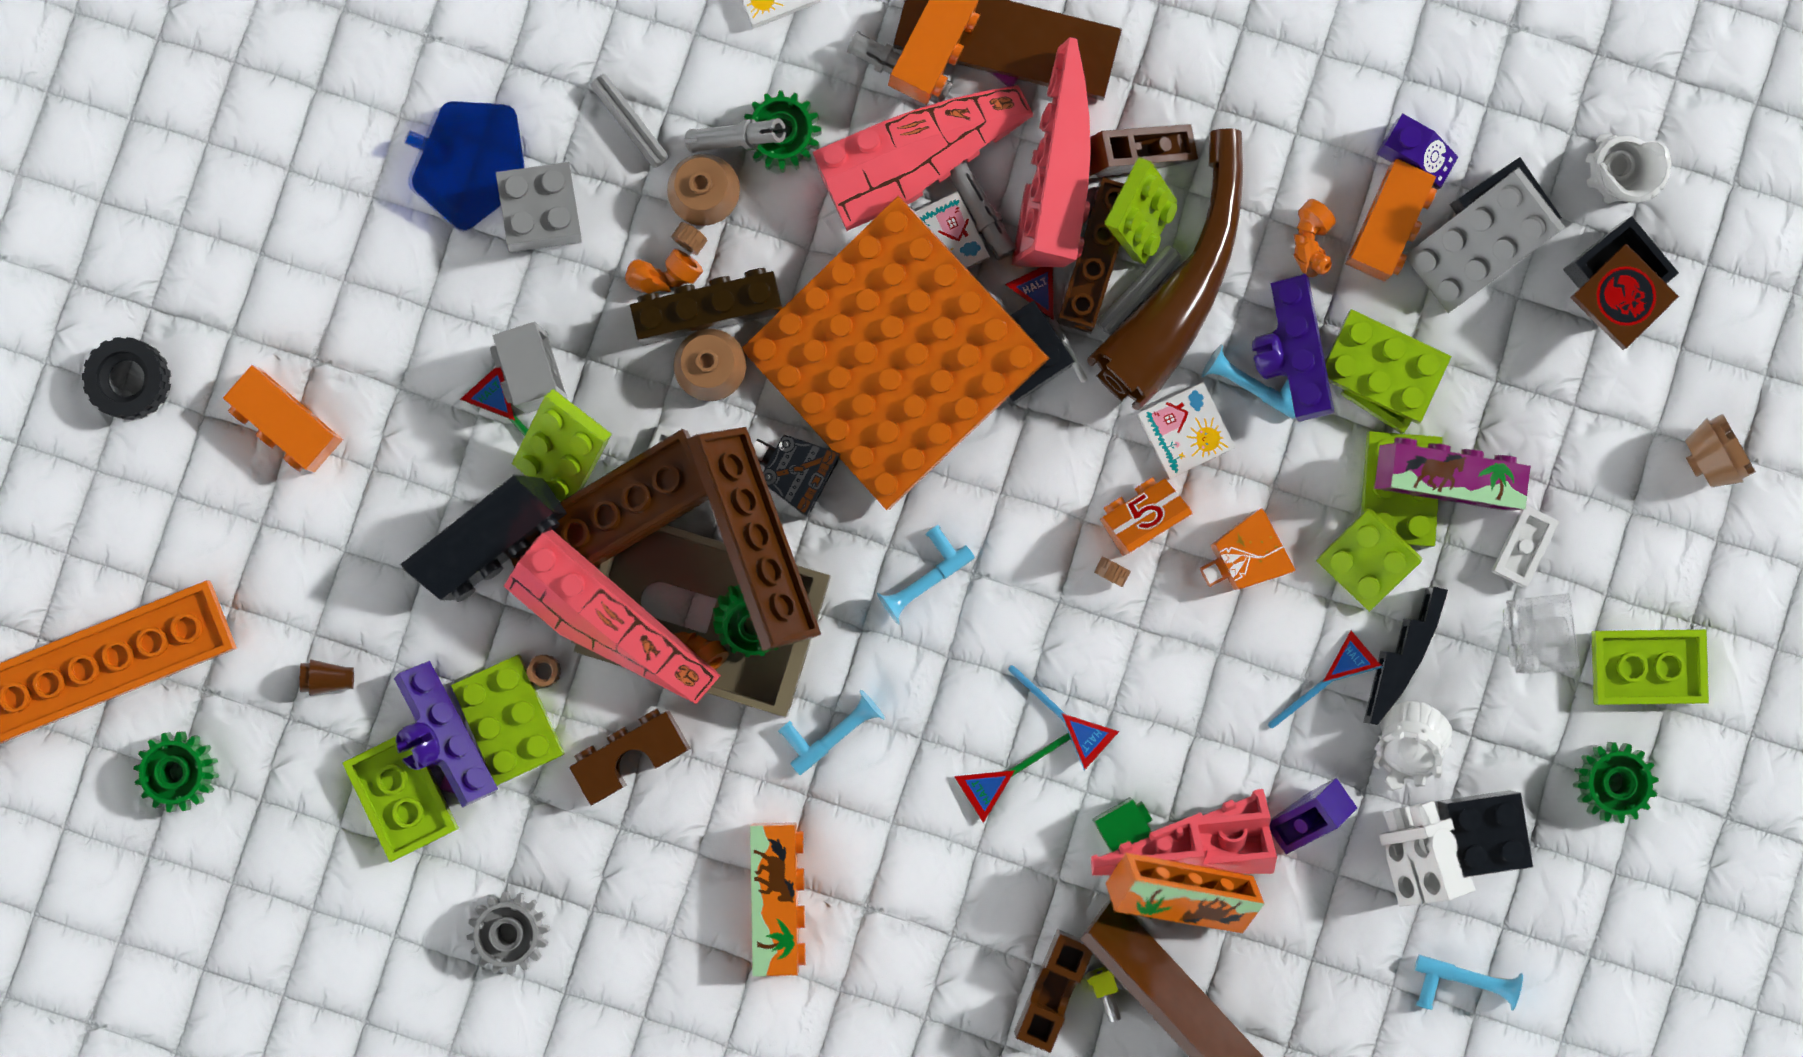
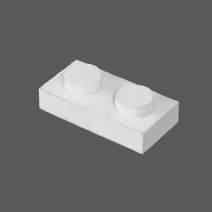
M1526 505V510H1520L1491 572L1521 587H1528L1559 521Z

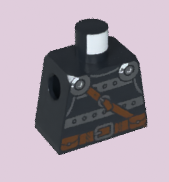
M788 435L782 436L776 448L757 439L753 447L760 465L765 467L763 475L768 488L801 514L809 517L840 460V454Z

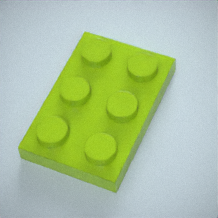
M1141 157L1137 158L1104 223L1131 259L1143 265H1146L1149 257L1157 252L1161 242L1160 235L1166 223L1169 224L1174 219L1178 202L1151 161Z
M1351 309L1326 358L1325 365L1329 383L1419 424L1428 409L1452 356Z
M552 389L544 396L511 464L525 476L544 478L554 495L561 502L584 488L612 433L556 390Z
M1367 432L1361 514L1367 508H1371L1408 545L1435 547L1438 513L1437 499L1374 488L1380 445L1394 443L1395 438H1410L1417 440V446L1428 448L1430 443L1442 444L1443 437Z
M1707 629L1591 631L1594 705L1709 703Z
M520 654L451 685L496 786L565 755L536 688L528 679L527 669Z
M396 736L342 762L390 863L459 829L429 765L419 770L409 768L402 759L413 755L412 749L398 753Z

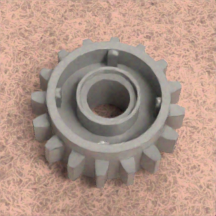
M509 891L503 892L501 894V901H498L492 895L487 898L489 908L483 905L477 906L475 910L480 915L479 918H472L468 922L469 925L474 927V932L467 935V940L474 941L475 947L470 952L471 954L479 953L481 955V966L488 962L492 964L494 973H498L502 967H506L508 974H513L518 964L523 970H526L530 967L529 957L535 961L542 957L537 950L538 947L545 948L548 946L549 942L542 938L543 934L550 930V926L543 925L541 920L545 917L546 912L538 913L534 909L537 904L535 899L529 903L524 902V893H519L514 899H511ZM503 923H509L516 928L517 938L515 942H507L501 937L500 928Z

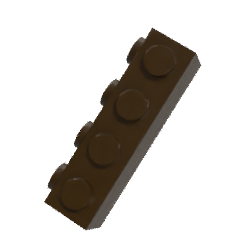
M757 268L745 272V278L731 281L730 276H723L709 280V286L695 289V286L691 284L674 288V294L659 297V293H649L637 297V303L629 304L637 340L644 346L687 336L703 329H717L776 315L783 307L774 271L766 272V268Z

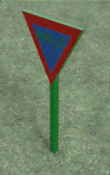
M495 367L459 400L508 418L525 437L528 429L514 414L512 404L507 403L501 386V382L505 381V377L501 367Z
M1066 733L1008 771L954 777L984 823L1012 776L1071 740L1069 733Z

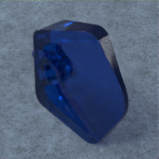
M447 102L434 113L425 136L409 130L404 140L405 144L419 150L408 177L409 188L459 231L471 230L501 207L496 172L524 168L517 114L511 106L505 104Z

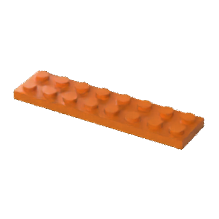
M206 580L0 663V744L237 649L211 581Z

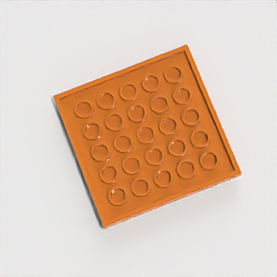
M899 196L742 347L748 358L831 450L840 454L839 458L886 510H890L1050 359Z

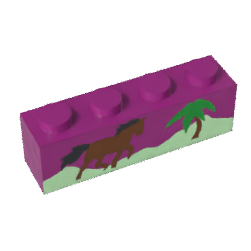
M1395 438L1394 443L1380 445L1374 489L1503 511L1526 510L1531 466L1517 464V457L1494 455V459L1483 458V451L1462 449L1461 454L1450 452L1451 446L1436 443L1428 444V448L1417 446V440L1410 438Z

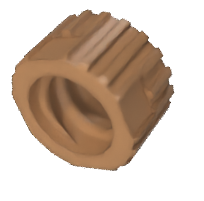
M681 222L671 236L677 244L694 255H698L707 242V238L699 230L685 222Z
M1102 556L1094 573L1123 587L1131 571Z
M535 656L529 663L528 668H526L528 679H530V682L535 683L536 686H552L560 679V663L553 656ZM543 662L548 663L552 668V674L548 679H540L536 674L537 666Z

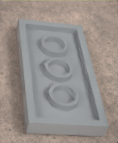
M1517 168L1405 255H1407V261L1437 300L1450 313L1559 233L1565 226L1520 168Z

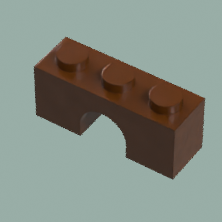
M657 708L638 719L641 723V726L628 732L627 728L624 727L606 737L609 744L597 751L594 745L574 756L577 763L569 768L590 806L627 786L620 772V761L629 750L644 752L656 769L691 749L670 711L661 714Z
M1057 929L1014 1030L1016 1039L1051 1053L1064 1023L1065 1011L1077 983L1081 982L1093 954L1080 938Z

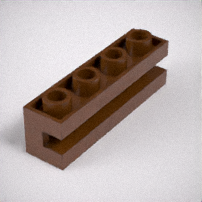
M1104 177L1101 180L1083 236V251L1075 262L1057 319L1060 325L1089 334L1094 330L1120 247V243L1104 223L1124 186L1123 183Z

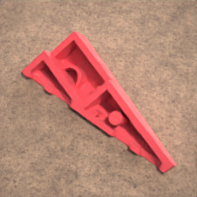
M1257 789L1252 792L1250 797L1237 802L1233 800L1223 803L1220 809L1202 815L1200 812L1151 832L1148 838L1131 844L1130 841L1123 843L1119 846L1118 850L1098 857L1097 854L1091 856L1092 876L1111 875L1125 853L1240 874H1274L1277 854L1269 828L1271 816L1264 790Z

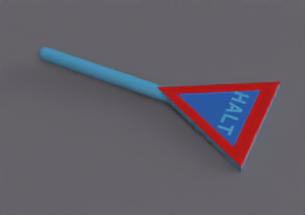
M1351 630L1326 677L1268 723L1269 728L1276 727L1331 682L1383 668L1382 665Z
M1009 666V672L1065 723L1085 771L1120 731L1067 715L1015 666Z

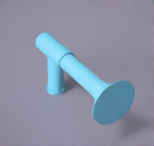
M1222 344L1215 350L1207 362L1201 377L1207 374L1221 375L1258 396L1263 402L1291 419L1295 418L1288 378L1281 391L1278 392L1231 364L1223 354Z
M939 525L929 530L926 536L931 539L945 560L896 594L884 596L877 593L882 605L898 625L900 624V614L905 606L942 579L948 578L975 559L973 553L966 545L955 551L940 530L941 527Z
M860 690L861 698L855 710L811 746L798 733L791 721L778 730L799 754L791 762L792 767L799 775L806 772L824 757L833 746L863 722L872 718L885 720L881 710L863 690Z
M1418 955L1414 969L1426 974L1419 1001H1417L1416 1005L1429 1010L1433 1009L1432 1004L1440 978L1457 981L1496 993L1508 1001L1511 1011H1514L1518 1003L1523 983V973H1520L1514 979H1498L1423 955Z

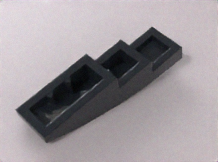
M1435 586L1426 587L1418 620L1403 619L1395 653L1380 651L1378 662L1383 668L1376 669L1364 723L1378 725L1404 692L1421 664L1435 633L1448 593L1447 589Z

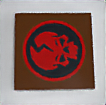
M1625 244L1570 298L1624 350L1679 296Z

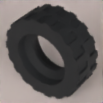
M115 337L111 341L105 340L100 343L97 349L94 348L90 352L89 359L85 360L83 365L85 369L84 373H82L83 389L90 398L88 400L92 405L97 406L99 411L126 420L141 419L147 417V414L157 411L159 409L158 406L164 403L167 398L166 394L170 391L171 387L169 383L171 372L166 365L168 363L156 348L137 339ZM122 361L137 363L144 373L142 388L132 396L126 397L116 394L109 383L111 370Z

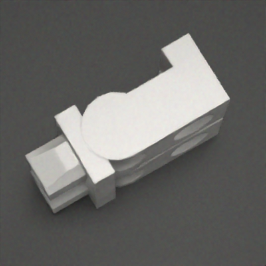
M1434 801L1411 807H1399L1384 812L1389 832L1380 834L1379 838L1381 845H1386V858L1399 907L1451 900L1476 891L1471 876L1463 877L1456 855V839L1450 832V830L1454 829L1451 818L1439 820Z

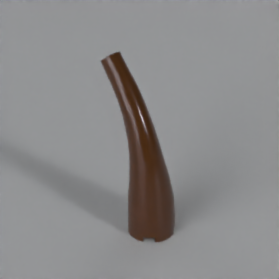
M1225 128L1209 132V167L1213 168V184L1205 224L1193 253L1087 359L1090 366H1094L1097 363L1101 368V371L1096 375L1101 383L1120 401H1123L1127 396L1133 399L1135 402L1132 404V408L1135 410H1140L1163 387L1181 363L1212 309L1223 282L1233 251L1241 208L1243 187L1241 130Z

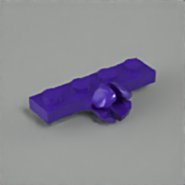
M1306 274L1270 283L1278 324L1277 329L1272 333L1257 336L1252 341V352L1256 351L1257 354L1253 358L1256 369L1264 379L1282 375L1288 377L1295 418L1298 422L1334 414L1335 411L1309 278Z
M427 661L398 673L394 680L415 719V723L403 727L396 736L398 753L412 749L413 755L403 758L402 761L409 768L415 770L422 769L431 764H437L444 772L462 808L496 792L498 788L431 662Z

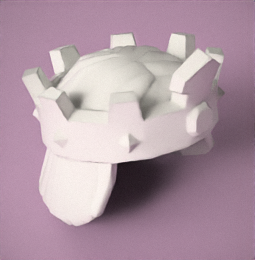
M1601 134L1595 141L1596 146H1598L1597 150L1594 153H1588L1585 161L1590 163L1591 178L1586 179L1589 188H1596L1604 196L1603 202L1609 204L1614 201L1643 203L1659 195L1660 190L1664 189L1670 177L1672 163L1669 150L1663 143L1659 141L1645 142L1636 136L1617 137L1612 134Z
M1406 701L1393 705L1381 720L1380 728L1382 734L1378 735L1380 740L1374 748L1377 751V756L1373 762L1376 769H1380L1383 766L1390 773L1385 778V783L1390 791L1403 788L1405 782L1403 779L1414 780L1416 787L1425 786L1426 778L1432 775L1439 779L1442 775L1444 752L1452 741V728L1443 714H1440L1439 710L1434 707L1431 708V705Z

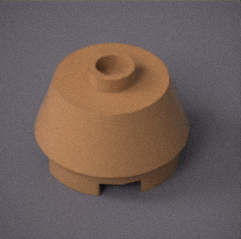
M696 154L682 160L672 171L667 185L668 200L674 212L686 222L700 226L713 225L724 220L734 210L740 194L739 180L734 169L722 158L711 154Z
M718 329L699 330L690 334L679 345L674 357V374L680 387L693 398L702 401H718L730 396L741 385L746 373L745 353L739 342L730 334Z
M1723 414L1711 420L1706 418L1685 440L1692 455L1686 457L1696 477L1704 474L1711 487L1744 483L1743 478L1756 472Z

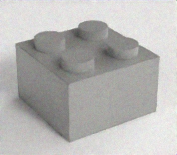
M569 162L496 172L509 253L582 242Z
M532 322L492 335L495 346H491L490 351L495 366L497 368L501 367L506 381L501 382V386L507 403L512 402L514 407L527 414L537 411L544 396L552 389L567 399L547 332L536 322Z

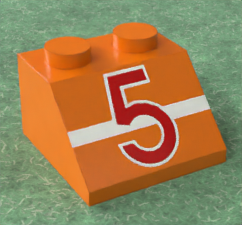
M1152 477L1135 488L1138 495L1131 500L1125 502L1123 497H1120L1103 508L1107 515L1100 518V521L1122 556L1129 554L1193 514L1189 506L1165 478L1156 483Z

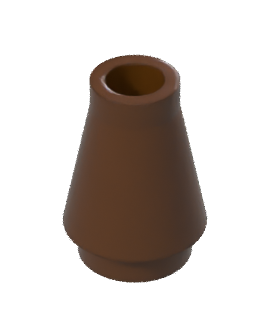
M310 659V663H301L299 677L300 692H309V696L344 689H354V667H344Z

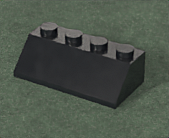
M513 475L402 562L401 566L439 600H456L460 602L476 591L474 586L481 580H489L498 575L504 569L502 564L511 557L515 559L525 554L531 547L530 542L539 535L550 530L555 531L560 526L558 521L567 512L544 478Z

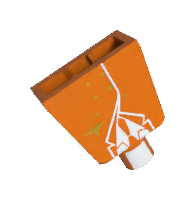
M1263 508L1250 514L1212 543L1211 548L1217 559L1200 567L1201 574L1209 587L1228 578L1234 590L1249 587L1295 571Z

